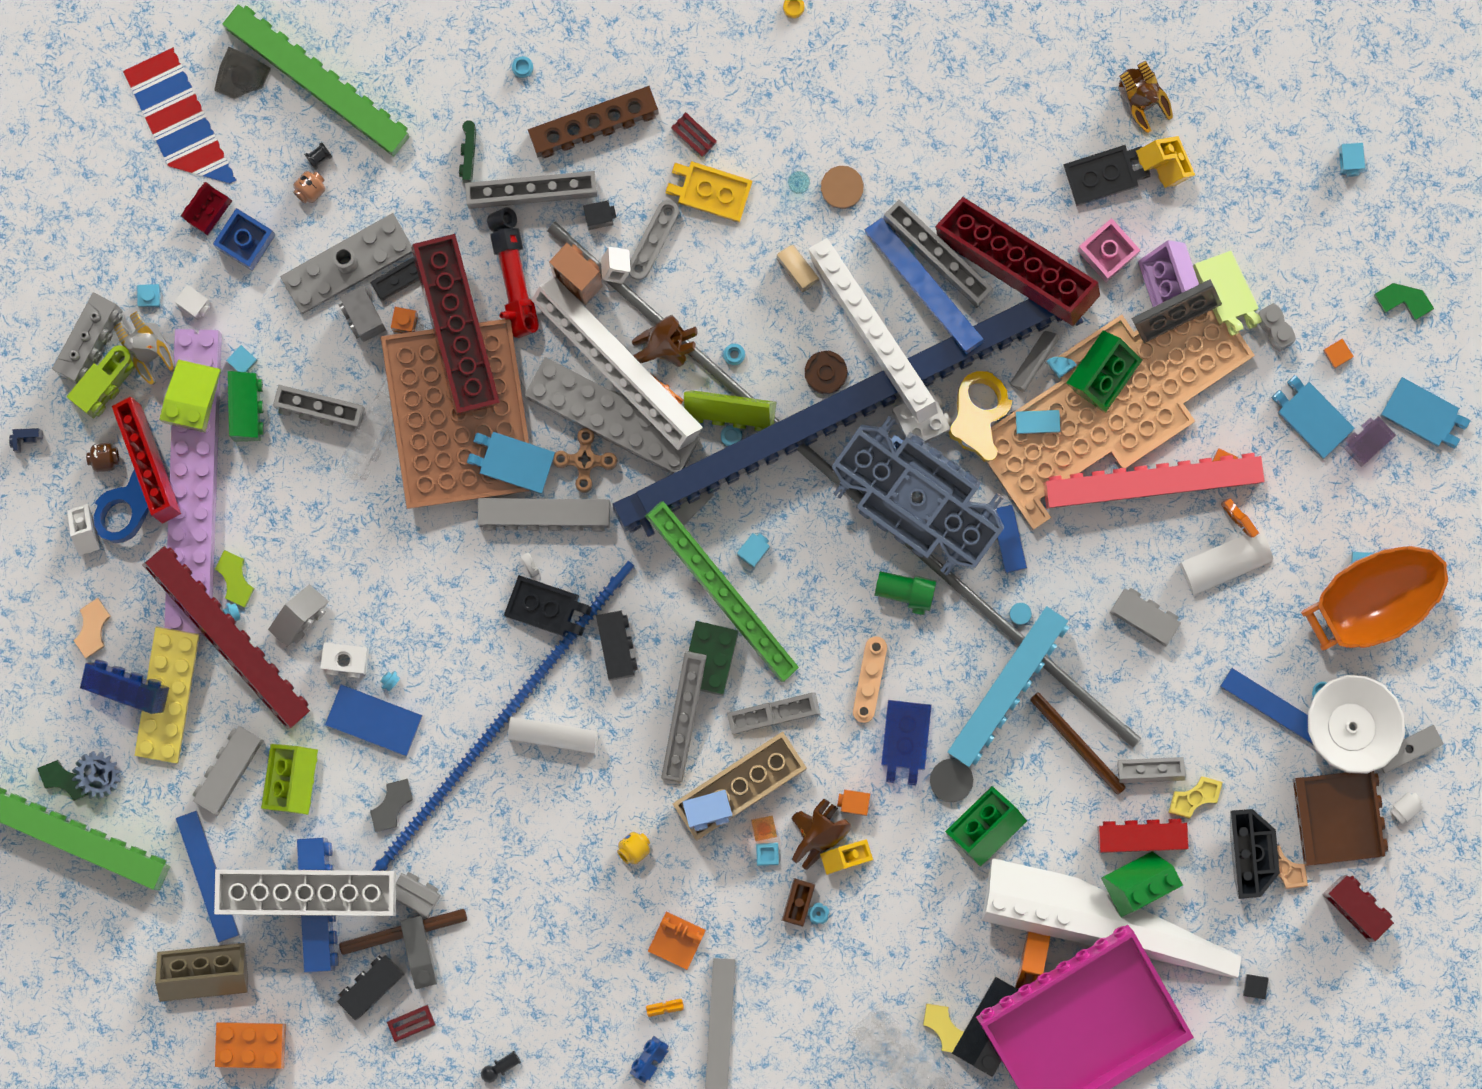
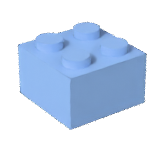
M726 790L682 801L689 828H694L695 831L707 829V824L716 822L717 826L729 823L728 818L733 817Z

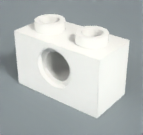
M323 643L320 669L326 670V675L338 676L339 672L347 673V677L360 678V675H366L369 649L367 647ZM343 655L350 657V663L346 667L339 665V659Z

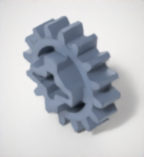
M95 751L89 753V756L84 754L81 757L82 760L79 759L75 762L78 767L72 769V772L77 774V776L72 778V781H78L75 788L83 789L81 795L89 793V799L94 798L95 795L98 800L103 798V796H109L111 791L117 789L115 784L120 782V779L116 777L120 770L114 769L117 762L111 763V756L109 755L104 758L103 752L98 753L97 756Z

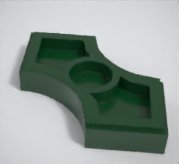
M59 760L37 768L45 789L61 788L69 793L73 801L89 795V793L81 795L83 789L75 788L78 781H72V778L77 776V774L67 771Z

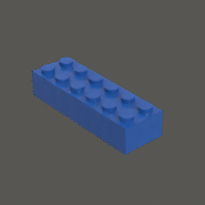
M327 838L297 839L298 870H334L333 865L329 864V856L333 855L332 843H329ZM301 915L304 972L335 971V966H339L338 953H334V944L338 943L337 931L333 930V922H336V916Z

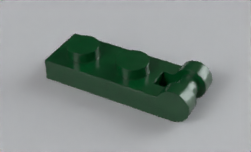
M470 120L465 121L462 125L466 139L465 143H461V156H464V163L459 166V177H462L464 184L473 182L477 131L474 122Z

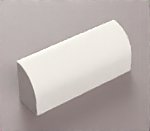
M1262 528L1257 529L1259 534L1254 538L1245 534L1181 562L1179 565L1193 596L1273 562V555Z
M510 717L508 740L595 755L599 733L594 730Z

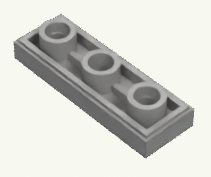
M1431 725L1403 739L1398 754L1385 767L1381 768L1384 774L1443 745L1444 743L1435 726ZM1407 745L1412 748L1411 753L1406 752L1405 747Z

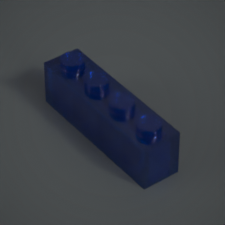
M103 660L85 663L80 689L150 714L164 712L169 687L161 685L162 682L160 680L144 679L143 674L131 672L130 674L125 672V668L108 666V662Z

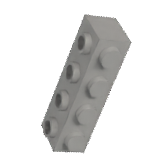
M279 384L273 406L278 409L279 414L290 416L291 413L298 414L300 419L312 421V418L318 419L320 424L331 427L333 423L341 425V429L353 432L354 429L360 430L365 412L363 405Z

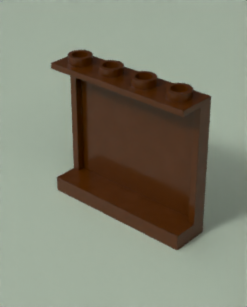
M1374 771L1367 774L1345 772L1292 779L1303 863L1305 866L1386 856L1385 852H1388L1387 839H1383L1382 830H1385L1384 817H1380L1379 808H1382L1381 795H1377L1376 786H1379L1378 773H1374Z

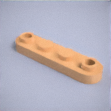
M878 636L868 639L865 645L853 707V716L860 723L871 721L875 714L887 651L885 640ZM878 643L880 650L874 651L872 645ZM863 707L868 710V714L865 716L860 714V709Z

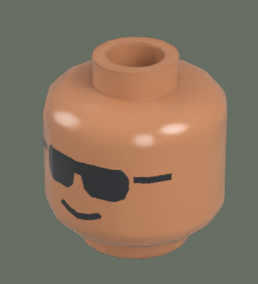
M306 171L294 182L293 187L295 190L293 193L303 203H314L325 191L323 184L325 180L317 172L313 174Z

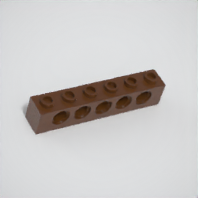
M646 86L530 128L528 133L537 158L541 156L542 158H548L553 156L557 150L567 151L574 148V144L580 142L586 144L594 141L596 136L602 134L603 136H609L615 133V130L618 128H631L636 125L635 122L640 120L644 122L656 118L655 115L659 114L650 86ZM636 104L641 109L638 113H631L629 107ZM612 112L620 114V118L616 121L610 120L608 116ZM597 119L600 121V125L597 128H591L588 126L589 121ZM576 126L580 129L579 133L574 136L568 133L569 128ZM551 134L559 135V140L551 143L548 141V137Z

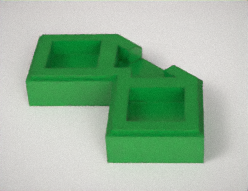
M1392 283L1374 294L1384 313L1404 303L1413 319L1417 320L1434 310L1426 294L1420 289Z

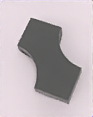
M408 779L386 784L387 791L384 801L377 808L370 810L375 832L397 827V815L400 809L406 803L413 800Z

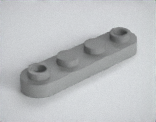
M662 201L657 207L630 260L629 275L633 279L642 280L648 276L678 218L679 208L674 201ZM671 209L672 214L667 216L664 214V211ZM641 266L643 268L642 272L637 273L635 267Z

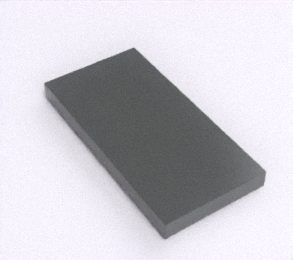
M1211 279L1131 319L1141 339L1146 343L1221 306L1222 302Z

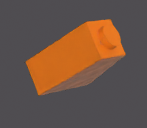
M1027 931L1015 988L1019 989L1023 985L1031 984L1044 973L1050 936Z

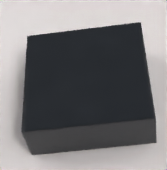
M1246 974L1243 996L1266 999L1269 978Z

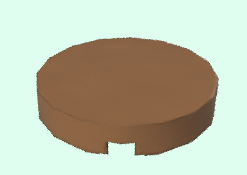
M836 166L825 173L821 181V193L823 199L830 206L847 209L853 207L862 197L864 183L861 175L855 169L849 166Z

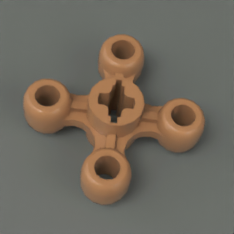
M582 428L577 435L580 443L579 451L575 454L557 451L552 461L557 468H565L569 465L575 466L579 470L575 486L579 492L587 493L593 486L590 478L592 468L600 466L606 470H612L617 466L618 461L617 457L610 452L603 455H595L591 451V444L595 438L594 433L587 428ZM585 433L590 435V438L587 440L582 439ZM586 453L588 459L591 461H588L584 468L582 462L579 461V459H583V456ZM560 456L565 457V460L562 463H559L557 461L558 457ZM607 458H611L613 460V462L609 465L605 463V460ZM582 481H587L588 485L586 487L580 486Z

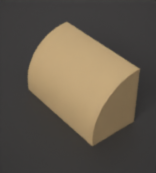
M790 245L777 254V260L802 293L820 280L794 245Z

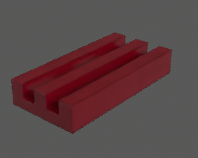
M686 112L671 127L702 158L717 143V140ZM687 120V121H688L692 126H694L706 139H708V140L710 141V143L707 144V143H706L697 133H695L684 121ZM680 125L705 148L703 151L678 128Z
M428 1005L387 1021L394 1042L436 1025ZM423 1011L426 1012L425 1016L396 1028L393 1027L394 1023ZM427 1019L430 1022L400 1036L396 1034L398 1031Z

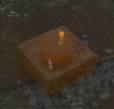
M773 815L751 820L755 841L777 837Z

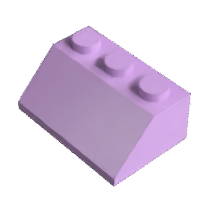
M1167 240L1138 261L1153 307L1199 285L1185 243Z

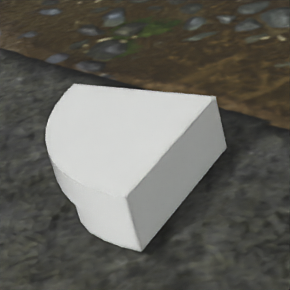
M527 552L521 557L531 576L534 577L539 574V570L530 553Z

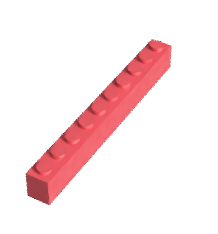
M1255 453L1241 454L1242 458L1234 459L1233 455L1220 457L1221 461L1212 462V458L1199 459L1197 464H1191L1190 460L1177 462L1178 466L1169 467V463L1156 464L1154 469H1148L1147 465L1134 467L1135 471L1126 472V468L1113 469L1112 474H1105V471L1102 470L1091 472L1092 476L1083 477V473L1070 474L1069 479H1062L1061 475L1048 477L1049 481L1043 483L1046 509L1260 484L1265 482L1262 457H1255Z

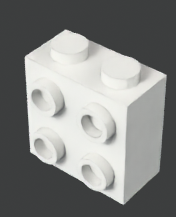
M932 390L929 391L936 402L938 413L919 424L905 403L892 409V413L904 438L911 432L927 443L950 431L952 422L947 413L943 414L940 408L943 404L938 394L934 395Z

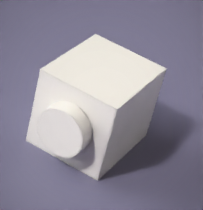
M608 247L601 258L602 280L623 284L630 273L628 250Z
M188 284L174 301L197 320L200 317H205L211 308L209 306L211 302Z

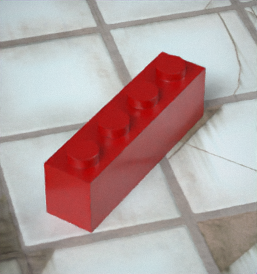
M1160 819L1146 820L1147 824H1138V820L1124 821L1125 825H1116V821H1103V826H1097L1099 853L1189 849L1187 823H1182V819H1168L1169 823L1160 824Z

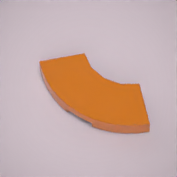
M1231 498L1221 503V506L1235 524L1240 528L1244 527L1242 531L1246 535L1254 538L1259 534V531L1249 517L1236 506Z

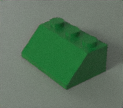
M1103 330L1066 384L1082 398L1106 413L1142 362V359L1121 338Z
M227 371L229 437L234 442L261 441V435H264V422H260V414L264 413L263 400H260L259 392H263V380L259 379L257 373Z
M991 786L945 832L981 867L1027 820L1009 800Z
M1153 851L1101 877L1120 917L1130 914L1183 886L1174 866Z

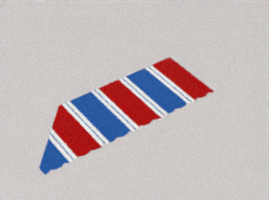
M174 47L123 71L169 167L229 184L237 180L233 177V171L229 167L228 160L224 158V152L220 148L218 140L215 139V133L210 128L209 121L206 120L205 112L201 110V104L197 101L196 93L192 91V85L188 82L186 73L183 72V66L179 63L177 54L174 53Z

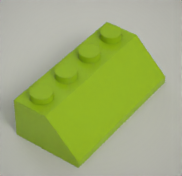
M695 390L684 392V408L698 423H703L704 420H711L712 425L725 426L726 422L733 423L734 428L746 429V425L755 426V431H761L774 424L776 401Z

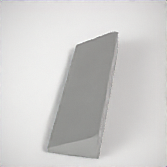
M1049 331L1042 333L1010 382L1011 386L1022 393L1025 392L1059 339L1058 334Z

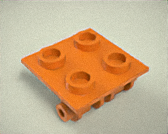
M666 911L648 952L688 970L706 930Z

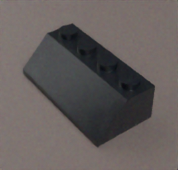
M995 977L952 1054L993 1077L1002 1061L976 1017L984 1009L992 1008L1002 998L1013 995L1019 989Z

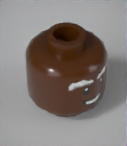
M111 443L92 445L90 452L86 453L87 465H91L95 472L113 471L116 465H119L118 448H114Z

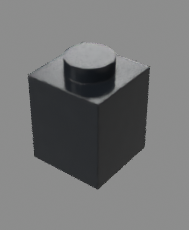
M609 200L583 205L588 230L614 225L613 219L617 217L614 205L610 206Z

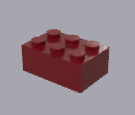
M1340 876L1322 895L1368 942L1377 941L1394 924L1391 920L1393 916L1384 907L1381 909L1375 904L1377 900L1368 891L1363 892L1359 888L1361 883L1354 876Z

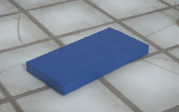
M341 684L325 725L407 756L423 715Z

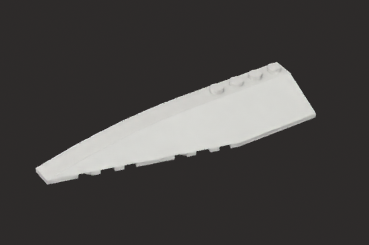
M991 859L981 921L1091 946L1098 939L1106 938L1113 934L1114 930L1118 927L1128 924L1135 932L1149 959L1232 978L1239 977L1241 956L1141 908L1120 917L1109 893L1077 877Z

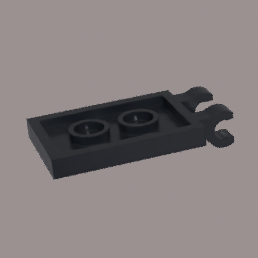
M1122 145L1063 164L1076 206L1138 187L1137 180L1151 177L1150 170L1144 171L1141 168L1134 171L1130 161L1138 159L1136 151L1142 148V146L1127 151L1126 145Z
M518 575L504 616L565 637L567 631L582 636L585 628L571 623L572 615L575 610L589 616L592 607L578 602L579 595Z

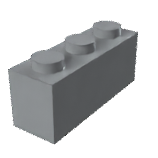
M1132 588L1129 590L1124 589L1109 613L1166 647L1181 624L1177 620L1179 617L1170 611L1166 613L1158 609L1160 605L1150 599L1148 601L1140 598L1141 594Z

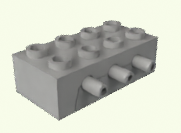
M93 292L62 348L58 359L55 361L52 370L77 384L93 363L98 364L103 354L101 351L104 345L110 343L113 336L111 332L114 326L121 322L123 310L117 304Z

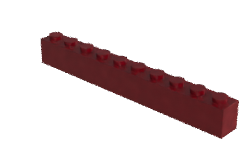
M165 546L160 548L142 566L286 729L292 728L310 712L307 708L308 702L301 695L298 697L292 691L294 690L293 685L287 679L283 680L278 675L280 673L279 669L273 663L269 664L264 659L265 654L258 646L254 647L249 642L251 638L244 630L240 631L235 626V619L228 613L225 615L220 609L222 607L220 602L215 597L210 598L206 593L207 588L199 580L195 581L191 576L193 573L186 564H180L176 559L178 555L170 547L168 549Z

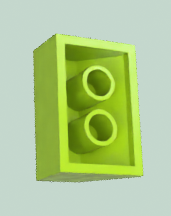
M270 744L261 809L309 815L318 749Z

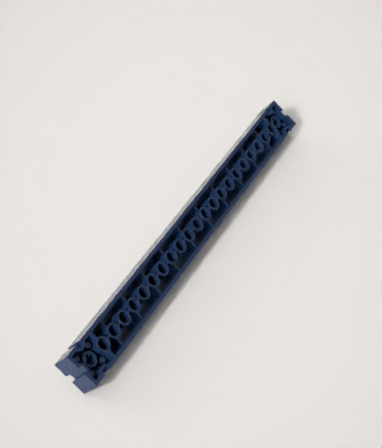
M1027 299L974 325L973 327L984 339V343L968 354H965L955 340L950 337L907 359L927 388L934 384L933 381L936 378L941 377V379H945L951 376L955 369L960 367L963 370L971 366L975 359H986L992 355L995 349L1004 350L1011 346L1013 340L1018 338L1019 341H1022L1031 336L1030 334L1037 329L1040 332L1048 328L1052 321L1057 320V322L1063 320L1031 299ZM1082 317L1077 321L1076 326L1084 322ZM883 370L630 496L612 503L613 511L624 532L629 530L632 533L643 527L647 537H651L655 534V531L645 515L658 503L664 501L668 508L675 512L681 508V504L687 501L691 504L699 500L701 494L708 492V494L716 492L720 489L721 484L725 482L729 485L738 481L743 473L750 475L758 471L760 465L766 463L768 466L778 461L779 456L784 453L786 456L798 451L797 448L804 443L806 446H809L818 441L817 438L824 434L827 437L835 433L836 429L843 424L845 427L852 425L861 415L865 418L874 414L877 407L881 405L883 408L894 404L900 395Z

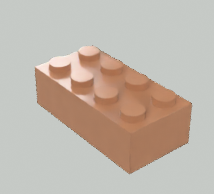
M566 243L549 261L554 278H557L576 298L586 305L603 287L599 266L591 259L587 261L582 255L583 252L576 245L570 246Z

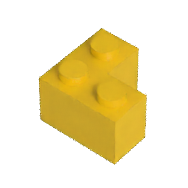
M1179 136L1155 140L1136 151L1139 163L1144 171L1156 169L1159 174V180L1164 188L1177 186L1195 176Z

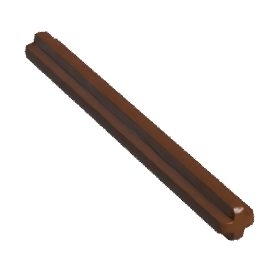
M1039 692L1032 696L1030 701L1117 795L1123 792L1126 788L1125 785L1119 783L1118 777Z
M459 909L423 919L425 931L429 932L467 921V914L465 909ZM401 926L340 942V952L342 955L403 939Z

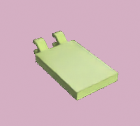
M1232 251L1193 265L1200 284L1211 279L1222 302L1221 306L1212 310L1219 325L1225 323L1231 336L1238 334L1240 330L1244 329L1242 323L1236 318L1243 316L1249 329L1257 327V324L1262 322L1260 316L1255 313L1259 307Z

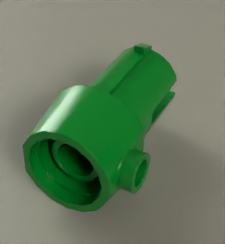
M880 571L874 596L908 603V608H912V613L925 615V611H930L937 581L920 576L911 578Z

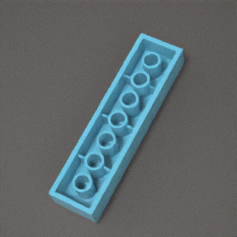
M1048 606L1045 607L948 750L949 754L968 767L971 764L976 766L983 755L980 752L984 745L988 747L995 738V735L992 734L995 728L1001 729L1008 719L1004 716L1008 709L1014 710L1020 701L1017 696L1021 690L1026 692L1032 681L1029 678L1033 672L1039 673L1045 664L1042 662L1044 656L1052 654L1057 646L1054 643L1057 637L1063 638L1069 629V626L1066 625L1067 619Z

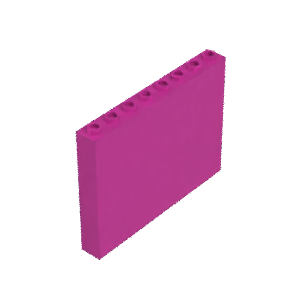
M1128 924L1118 927L1108 937L1098 939L1090 948L1083 949L1076 953L1072 959L1059 963L1054 970L1041 974L1036 981L1023 985L1019 988L1018 992L1002 998L998 1004L992 1008L984 1009L976 1017L1018 1089H1111L1194 1038L1135 932Z

